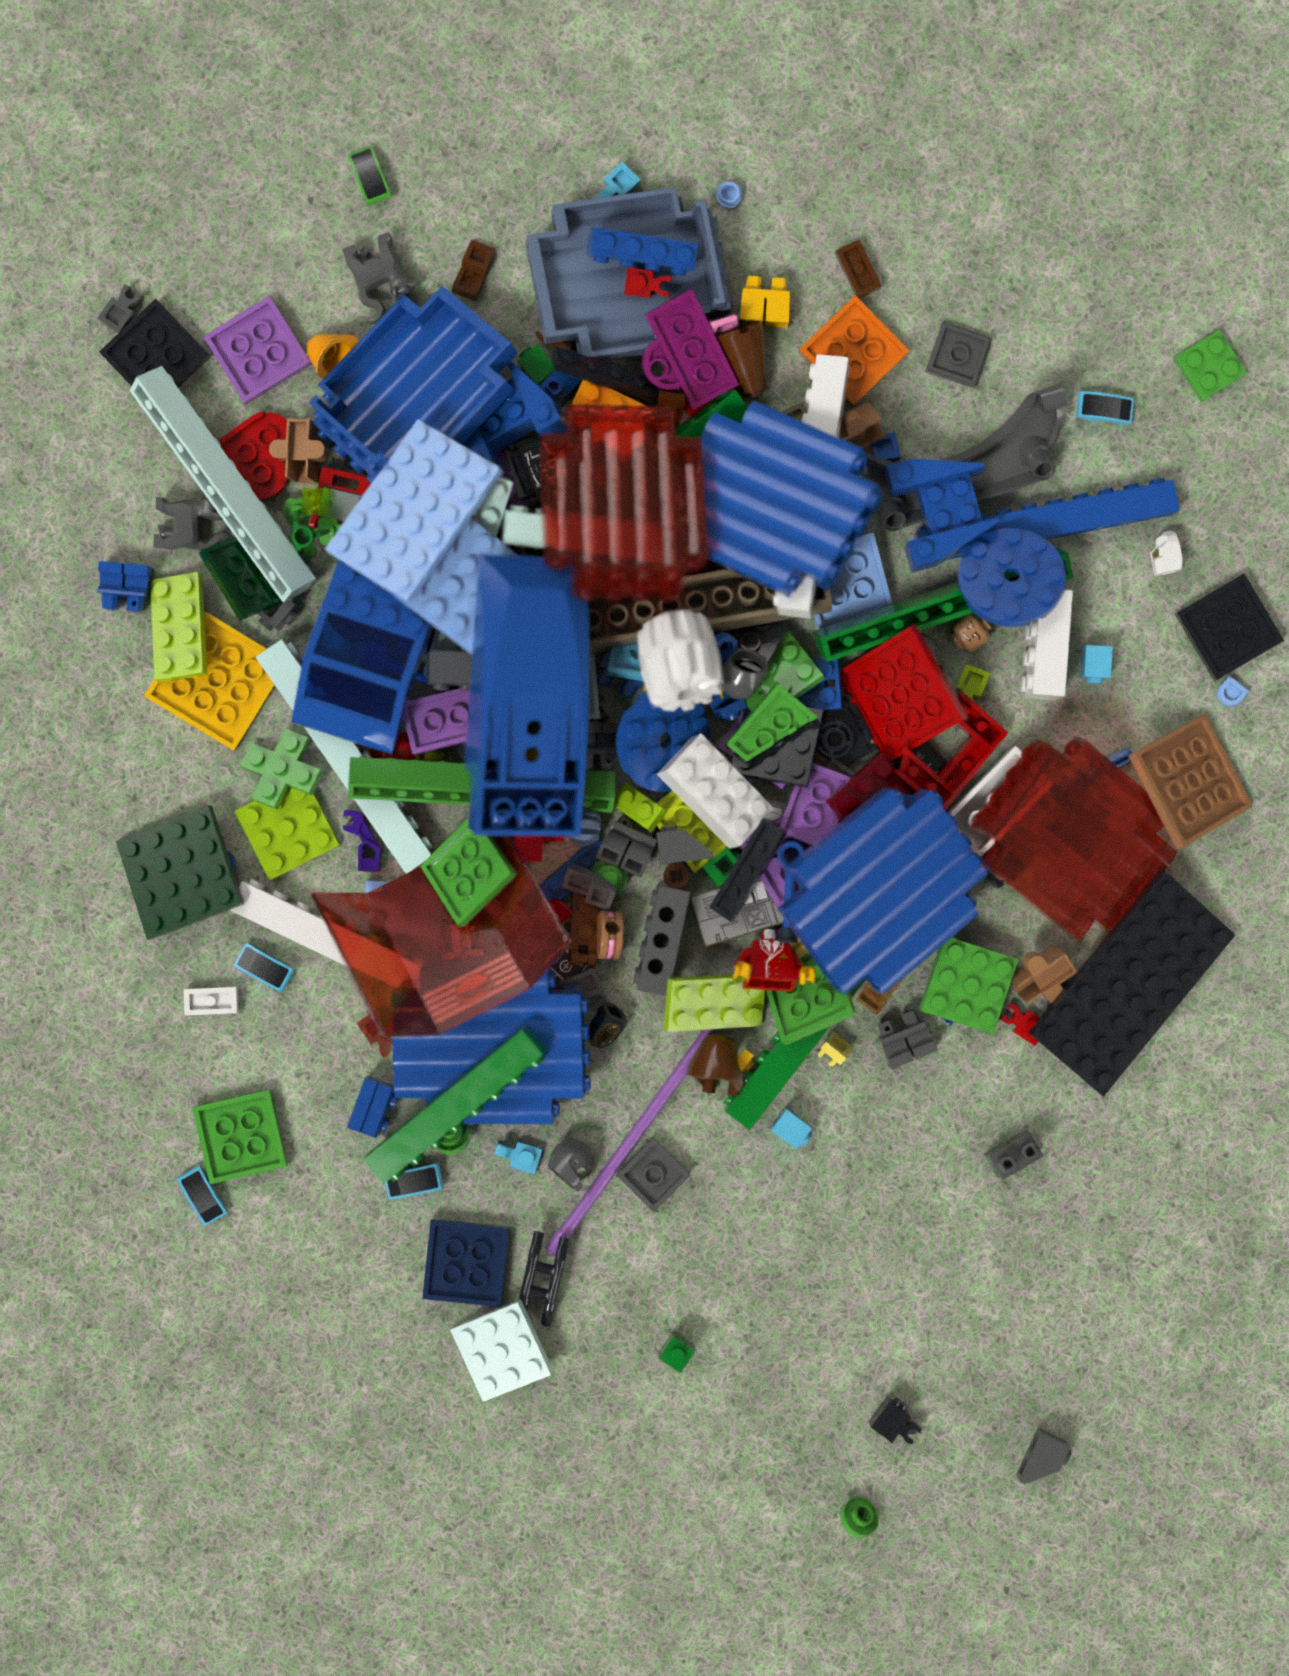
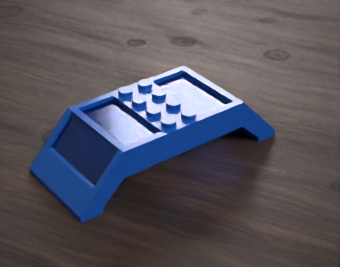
M338 560L302 659L291 722L393 755L401 732L407 700L433 626L395 598L392 593Z

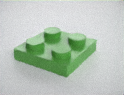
M1220 329L1173 358L1200 402L1247 374Z

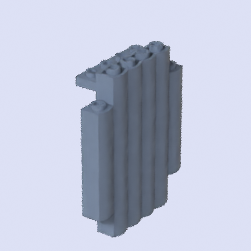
M676 187L555 204L551 210L554 231L526 236V252L545 344L576 339L578 354L587 357L593 356L600 361L643 355L648 344L655 339L644 314L681 293L692 289L707 319L727 315L734 306L733 295L731 292H728L726 285L729 281L727 267H723L721 260L724 256L723 245L721 241L718 242L716 234L719 230L717 217H713L712 209L706 207L705 200L695 201L691 211L683 212V200L681 195L677 196ZM598 227L697 243L694 271L686 272V276L670 274L671 269L661 268L660 272L655 271L654 278L661 276L672 277V282L664 281L661 284V290L670 292V298L660 296L652 291L651 298L625 295L624 290L628 267L619 266V261L609 260V264L594 262V257L586 256L589 229ZM635 264V268L645 270V265Z

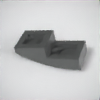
M572 862L569 863L562 884V888L586 895L585 903L606 910L610 909L617 889L603 877Z

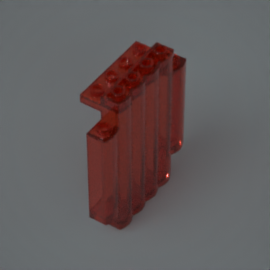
M567 404L564 413L565 434L542 433L539 441L543 565H549L552 569H564L567 565H570L572 596L578 597L582 601H590L597 596L605 597L608 601H619L622 597H630L637 602L647 601L649 597L659 598L662 602L674 601L676 598H679L683 591V577L686 572L700 570L708 560L702 439L675 437L674 407Z
M1076 736L1065 745L1062 754L1048 742L1038 739L1026 746L1018 762L1007 771L1004 781L991 793L990 800L975 815L974 822L970 826L977 833L989 837L996 843L987 852L981 866L1067 935L1077 940H1080L1089 931L1093 922L1105 932L1110 933L1160 870L1165 871L1177 854L1173 847L1157 835L1164 827V824L1147 791L1086 739Z

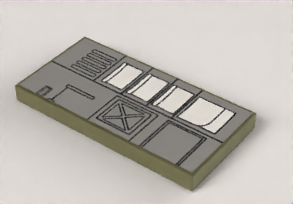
M760 878L732 922L709 908L720 888L690 897L705 948L783 924V916L778 911Z

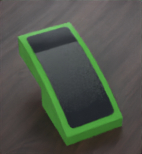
M372 146L348 155L367 206L392 197Z

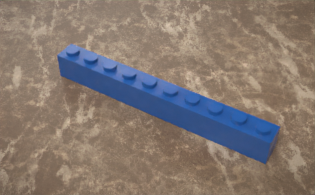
M1158 478L1149 481V485L1140 487L1139 483H1133L1123 486L1124 490L1114 492L1113 488H1107L1098 491V495L1088 497V493H1082L1072 496L1073 500L1063 502L1062 498L1047 501L1045 506L1037 507V503L1022 506L1020 511L1012 512L1011 508L996 511L995 516L986 517V514L982 513L981 517L982 521L999 517L1000 522L994 530L1003 528L1024 529L1034 532L1046 540L1170 516L1179 512L1180 509L1174 480L1165 482V478ZM925 525L919 527V531H916L914 534V539L928 536ZM967 546L960 552L956 553L949 559L962 557L969 546Z

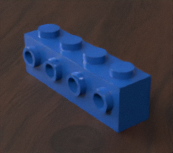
M593 227L589 229L586 256L594 257L593 261L609 264V260L619 261V266L635 268V264L645 265V270L660 272L661 268L671 269L670 274L686 276V272L694 271L698 244Z

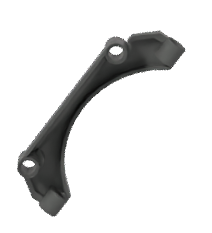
M1059 383L1030 393L1011 418L991 436L964 452L940 459L944 461L984 463L985 467L982 473L978 476L970 477L977 503L1039 481L1047 480L1054 475L1056 466L1048 454V447L1054 445L1064 414L1063 407L1067 406V398L1062 385ZM865 452L868 456L864 470L858 473L857 476L876 484L881 490V501L876 511L885 529L894 532L924 521L916 492L890 498L884 471L887 465L897 462L885 460Z

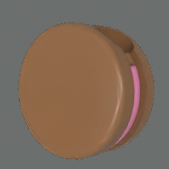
M600 911L597 920V958L619 960L622 954L624 938L623 914L620 911Z

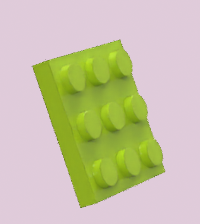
M288 787L278 810L253 801L234 811L269 881L340 846L314 792L311 796Z

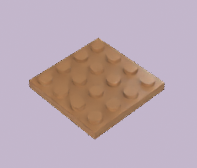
M1205 714L1194 718L1128 755L1177 850L1186 847L1253 807Z

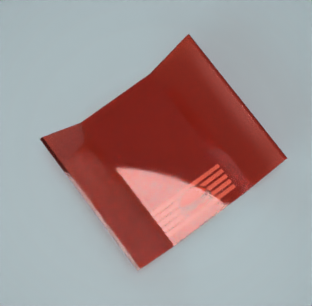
M492 835L517 875L464 927L456 924L421 867L368 893L311 894L382 1038L440 1035L531 989L571 944L511 836Z

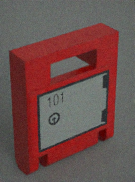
M322 467L310 526L316 529L318 520L321 517H328L329 519L335 517L338 520V524L342 525L371 483L365 476ZM336 476L359 481L357 491L334 486Z

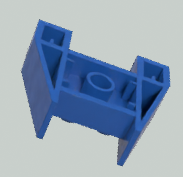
M511 361L507 366L513 378L509 379L507 383L513 392L462 445L499 467L503 472L502 474L505 472L496 452L536 429L539 435L551 446L572 433L561 409Z
M909 459L886 466L884 477L890 498L916 492L928 536L907 541L904 547L911 573L938 566L969 546L980 536L994 530L1000 522L999 517L982 521L970 478L982 473L985 467L984 463Z

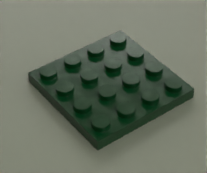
M207 805L116 841L147 940H153L244 905L212 806Z

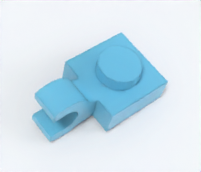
M622 162L604 178V184L607 187L596 198L630 194L640 185L641 180Z
M517 1141L515 1148L497 1143L494 1155L511 1159L509 1167L535 1174L542 1148L521 1141Z

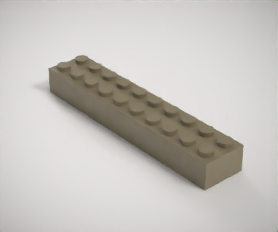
M730 569L587 594L589 654L611 651L612 647L638 644L637 635L638 631L643 629V624L649 619H653L665 612L691 610V612L702 613L708 619L713 633L799 617L779 615L777 606H774L775 591ZM816 585L812 615L831 612L832 599L830 588L826 591Z

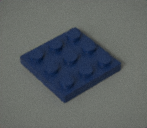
M431 1219L422 1299L501 1307L510 1227Z

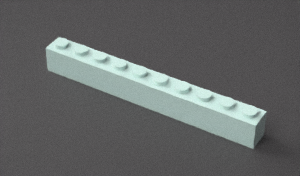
M162 366L137 376L129 391L284 603L308 590L316 579L311 568L304 563L295 550V546L283 534L280 525L273 520L267 512L264 503L259 501L252 491L250 484L238 472L235 463L228 458L221 448L219 441L209 432L203 419L191 407L188 398L175 385L172 376L167 374Z
M281 639L256 656V659L293 710L302 664L297 659L300 653L293 643L289 642L287 644L286 641ZM310 669L305 696L328 703L326 701L330 698L322 685L318 687L311 679L315 675ZM304 727L348 790L350 757L372 758L367 750L362 752L356 743ZM354 799L406 874L423 864L433 854L431 851L435 849L426 836L421 838L416 830L419 828V825L411 814L406 816L401 809L405 806L402 801Z

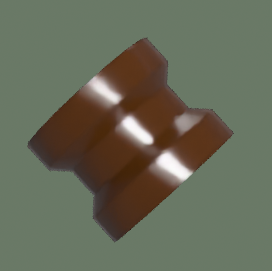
M673 863L666 867L663 878L669 887L679 889L688 883L689 871L685 865Z

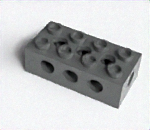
M659 886L658 891L652 890L649 905L654 906L653 915H647L644 931L649 932L647 942H641L638 956L643 958L642 967H636L633 983L638 984L637 990L666 996L668 978L673 976L690 892ZM663 907H670L674 912L673 918L668 922H664L659 918V911ZM657 933H665L668 936V943L664 947H658L653 943V938ZM659 959L663 963V968L657 973L651 972L648 969L649 961Z

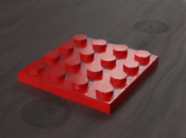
M916 624L840 670L842 687L847 695L852 693L853 699L850 700L853 705L857 703L874 736L872 740L875 745L878 744L879 752H884L890 761L903 755L899 753L902 745L912 750L968 718Z

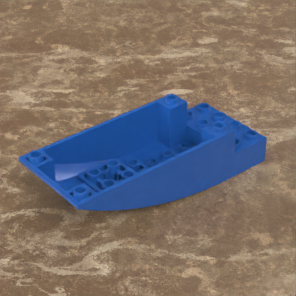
M479 554L465 768L472 774L468 827L475 835L580 836L589 708V621L585 559ZM533 720L539 721L541 724L540 732L536 735H529L526 730L527 724ZM530 747H536L539 750V757L533 762L527 761L524 756L525 751Z

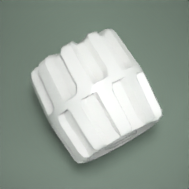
M691 610L662 613L643 624V629L638 631L637 635L639 662L649 699L654 706L661 707L665 711H675L678 707H681L684 711L692 710L695 704L701 702L706 705L712 702L711 695H718L722 692L723 675L720 652L706 616L702 613L691 612Z

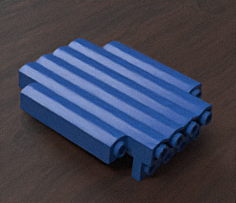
M443 286L421 308L407 296L403 295L318 384L324 392L322 398L329 405L326 406L317 395L309 402L316 410L313 413L316 417L313 424L319 429L316 434L327 445L330 442L334 443L333 450L343 459L348 456L352 460L349 464L359 474L365 471L368 474L366 479L372 484L417 420L463 445L513 392L510 385L499 373L518 353L506 338Z
M753 401L746 410L741 424L714 412L708 420L702 436L694 445L689 459L682 467L676 483L669 490L664 506L670 512L686 519L677 537V541L684 548L790 598L792 592H795L800 586L802 575L811 578L818 587L826 591L829 590L831 585L836 583L841 574L843 562L850 558L856 539L862 536L868 524V517L876 511L881 501L882 492L876 484L857 476L858 473L864 470L868 456L862 448Z
M882 788L787 866V869L801 888L777 907V909L837 992L846 994L861 980L866 978L875 992L884 995L979 915L975 908L977 906L975 900L969 894L965 895V893L988 875L985 869L986 862L979 854L973 853L970 847L972 845L971 840L964 833L960 834L956 826L958 824L956 818L950 812H945L942 806L944 803L943 799L935 791L921 789L915 795L901 794L896 789Z
M515 963L489 975L491 978L516 965V970L494 980V983L517 971L520 973L519 976L493 988L492 991L520 977L524 981L436 1024L435 1020L467 1004L459 1005L433 1018L432 1014L456 1003V1000L432 1012L429 1011V1008L455 996V993L429 1006L426 1005V1002L458 987L460 983L426 1000L423 999V996L487 964H425L421 968V990H395L390 995L395 1098H426V1105L429 1104L526 1024L547 1047L543 1055L545 1059L534 1069L530 1066L523 1071L524 1077L516 1084L511 1085L509 1082L502 1088L504 1093L492 1102L488 1099L483 1103L484 1109L472 1118L468 1115L462 1121L465 1124H553L556 1117L560 1116V1102L555 1101V1098L584 1099L586 1091H590L591 1078L590 1075H586V1065L590 1064V1050L585 1049V1039H589V1024L584 1023V1013H588V997H584L583 989H577L576 984H565L563 989H552V987L556 986V973L551 971V963ZM496 964L478 974H484L502 964Z

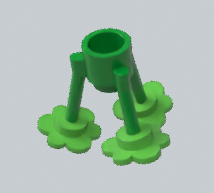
M290 497L285 501L286 507L283 508L282 514L287 517V522L295 528L290 543L295 546V550L301 559L308 565L311 563V557L316 554L315 546L311 545L314 539L319 538L321 544L327 546L342 525L338 524V520L335 517L330 519L328 517H321L318 520L319 527L315 531L309 525H301L307 523L308 516L312 514L313 509L311 505L306 504L304 498L300 497L296 500Z

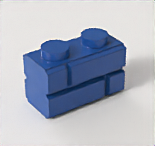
M366 1076L347 1128L377 1138L380 1132L385 1134L390 1121L389 1118H386L389 1108L394 1109L398 1099L395 1098L394 1085Z

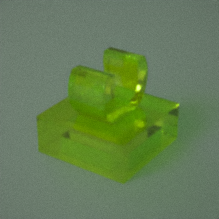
M302 488V515H330V489Z

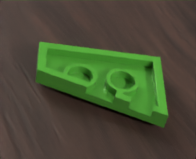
M776 683L728 739L726 745L745 761H748L786 735L794 733L807 722L815 720L818 716L780 684Z

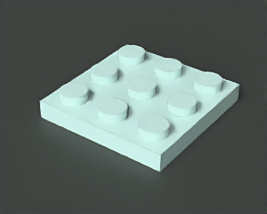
M521 1299L461 1323L450 1330L483 1402L547 1377L554 1372Z

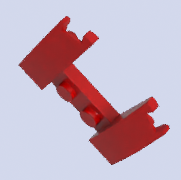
M962 691L957 692L958 700L968 718L956 725L969 737L942 771L937 775L903 745L899 751L900 754H903L900 769L894 771L915 793L921 789L937 792L943 799L944 803L942 806L945 811L1008 734L1001 725Z

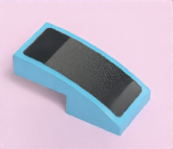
M1080 391L1078 392L1076 418L1093 422L1106 421L1120 425H1130L1132 422L1134 398Z
M249 943L245 944L234 964L236 968L282 993L295 969L284 962L266 954Z
M439 1163L405 1169V1173L393 1182L389 1179L385 1183L389 1200L444 1189Z
M200 1164L177 1177L181 1189L204 1226L228 1214L225 1204L214 1190V1185L209 1183L208 1175Z

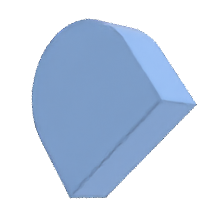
M1227 675L1217 689V698L1222 705L1232 707L1241 703L1249 693V690L1233 677Z

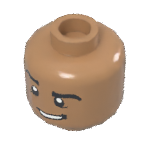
M970 613L953 625L954 632L951 636L962 651L966 649L969 652H974L990 640L988 630L992 627L987 621L978 618L974 613Z

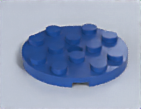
M1018 528L998 529L977 538L964 552L958 571L959 591L966 600L969 609L981 619L1004 627L1026 626L1029 622L1045 618L1058 605L1066 582L1064 562L1057 549L1042 536ZM1015 571V574L1019 577L1017 581L1011 582L1006 580L1004 576Z
M646 690L636 697L637 701L631 706L629 711L625 710L620 720L616 737L618 760L623 771L630 776L636 785L657 792L672 791L657 773L691 737L702 734L710 742L709 721L701 703L695 704L692 710L684 711L681 707H678L675 711H665L661 707L654 706ZM666 732L669 739L661 746L660 737Z

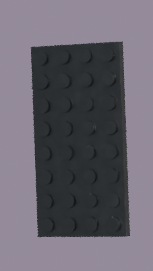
M1160 870L1028 1033L1104 1097L1235 937V934L1164 870Z

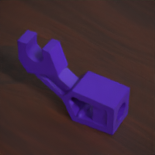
M344 810L343 816H352L354 822L350 826L343 825V830L359 836L363 842L358 846V871L380 872L382 847L379 846L365 821L366 816L359 811ZM366 845L375 848V859L364 858V852H366L364 847Z

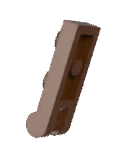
M572 892L570 908L573 915L570 918L568 965L577 966L578 963H584L586 966L595 967L597 962L598 907L585 903L586 895ZM578 946H586V953H579Z

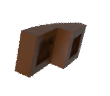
M474 240L470 241L462 259L461 268L453 283L452 293L473 301L477 300L494 257L495 248Z

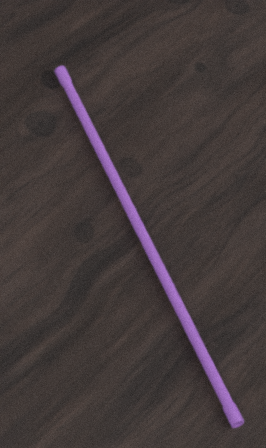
M783 924L778 925L775 929L776 941L780 937V928L783 927ZM719 1029L701 1031L566 1221L557 1229L547 1243L545 1249L554 1256L556 1255L560 1237L571 1238L572 1233L687 1075L689 1062L702 1040L707 1035L716 1034Z

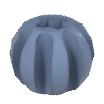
M582 809L580 836H568L569 840L579 846H590L596 843L600 837L601 828L599 814L590 809Z

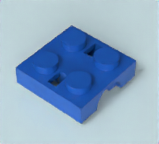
M823 658L811 659L822 672L825 679L797 698V700L808 708L826 711L843 710L839 659L826 662ZM835 680L836 686H828L827 681Z

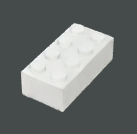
M1072 590L1063 591L1058 605L1049 615L1043 619L1039 618L1025 626L1024 639L1029 641L1028 650H1024L1022 658L1023 666H1027L1026 676H1022L1020 685L1021 692H1025L1024 698L1056 701L1065 696Z
M702 734L691 737L657 773L671 790L729 849L741 846L758 827L762 818H766L774 809Z
M1014 746L948 812L956 818L958 822L956 826L960 834L964 833L971 840L972 845L970 847L973 853H977L982 857L1054 782L1017 746Z

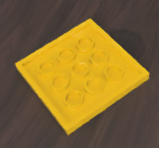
M204 611L207 675L160 683L153 680L144 697L235 751L275 685L256 659V656L267 649Z

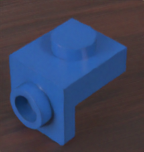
M725 692L724 699H721L720 694L712 695L713 701L708 703L715 719L726 718L727 721L741 716L740 711L747 708L744 700L733 699Z

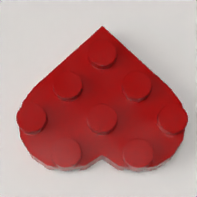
M259 412L251 416L218 440L225 454L235 463L238 472L250 484L252 491L259 501L270 500L279 496L289 482V479L285 477V461L276 459L269 452V446L274 440H286L287 420L282 415L273 412Z

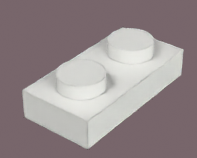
M238 987L184 989L185 1015L239 1013Z

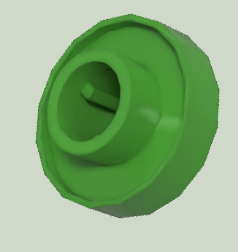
M600 859L591 867L590 871L603 877L617 888L615 895L622 892L626 887L628 875L627 871L620 868L621 862L616 867Z
M464 1124L454 1134L450 1131L443 1136L445 1140L436 1149L445 1155H455L462 1152L470 1142L471 1133L468 1125Z
M855 1497L847 1501L841 1508L840 1521L842 1526L853 1537L862 1539L870 1536L877 1529L879 1523L878 1513L868 1500Z

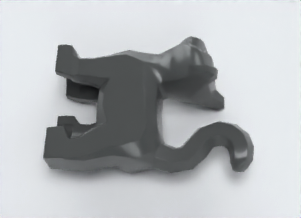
M389 232L378 236L379 256L369 260L370 252L367 245L363 246L359 251L356 250L354 245L342 249L346 263L353 273L360 301L363 305L375 309V314L367 319L368 323L373 325L384 316L386 310L380 300L369 296L370 291L390 282V292L397 302L403 295L409 296L410 291L416 287L415 281L403 274L400 261L391 250L393 238Z
M156 497V509L168 516H174L173 529H168L166 525H158L159 534H154V548L168 550L187 548L201 551L204 548L233 537L229 532L221 531L215 533L208 541L202 540L201 518L211 521L223 520L207 497L200 501L185 499L169 503L166 498Z

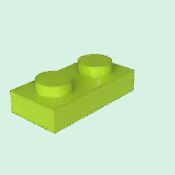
M627 783L618 792L614 801V807L651 833L667 812Z

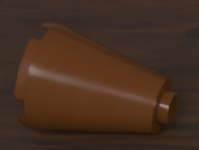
M762 322L715 336L739 383L737 387L741 394H747L748 398L762 395V389L767 388L764 327Z

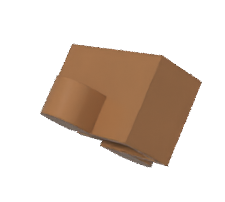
M869 402L842 415L839 438L862 448L871 455L872 449L870 444L885 438L886 435L878 425V423L882 422V419Z
M287 419L286 440H274L269 446V452L273 457L280 461H286L285 477L295 483H318L319 462L326 460L329 456V448L320 441V437L316 434L319 429L310 419Z
M1053 944L1040 954L1033 951L1026 953L1023 957V965L1014 971L1011 985L1016 993L1028 1004L1042 995L1052 1003L1063 990L1060 984L1077 973L1066 953Z

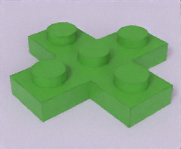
M285 728L274 751L254 743L250 744L240 766L244 770L262 776L252 796L254 801L278 810L288 787L312 796L323 772L316 767L301 762L311 741L308 737Z

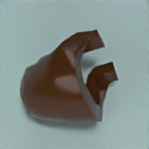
M714 1034L707 1035L700 1043L689 1062L687 1075L702 1084V1092L715 1093L716 1079L729 1082L728 1095H740L743 1078L738 1065L735 1040L723 1035Z

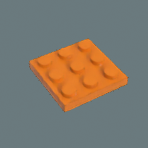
M855 295L799 349V353L810 364L816 363L817 354L848 357L850 370L845 400L853 407L909 353V350Z

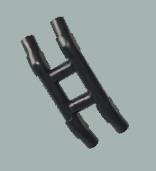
M534 1231L519 1300L521 1299L527 1312L530 1296L545 1299L541 1324L548 1327L552 1322L570 1239L560 1237L554 1264L538 1261L544 1233ZM536 1272L551 1275L548 1289L533 1286Z

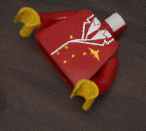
M773 929L761 931V940H753L750 948H745L734 964L733 978L736 979L737 976L744 977L743 989L793 992L798 978L800 985L805 984V980L811 981L812 984L816 980L815 968L805 966L798 955L792 951L790 943L776 941V931Z

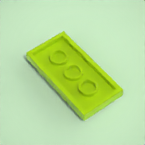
M199 572L150 580L154 680L160 683L207 675L203 575Z
M733 974L668 978L663 1029L667 1032L762 1026L765 990L743 989L744 977L737 976L735 979Z

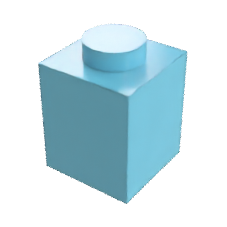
M1083 646L1081 649L1080 679H1087V684H1103V680L1111 678L1113 646Z
M786 1107L770 1127L772 1132L795 1149L799 1145L804 1147L812 1136L810 1133L812 1127Z

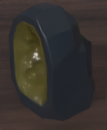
M607 1001L598 1007L596 1015L589 1023V1039H587L589 1044L599 1049L612 1044L622 1033L627 1023L624 1012L615 1004Z

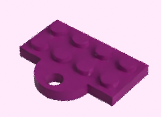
M692 289L681 293L644 314L655 339L644 350L642 368L646 378L653 385L667 390L680 387L692 410L739 385ZM660 361L664 366V371L660 376L655 377L652 375L650 368L654 362Z

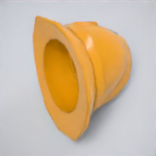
M319 333L307 341L305 346L306 356L310 363H313L316 367V374L324 379L359 340L354 335Z

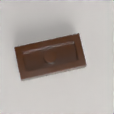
M860 240L836 250L835 255L854 294L859 299L881 289L882 285Z

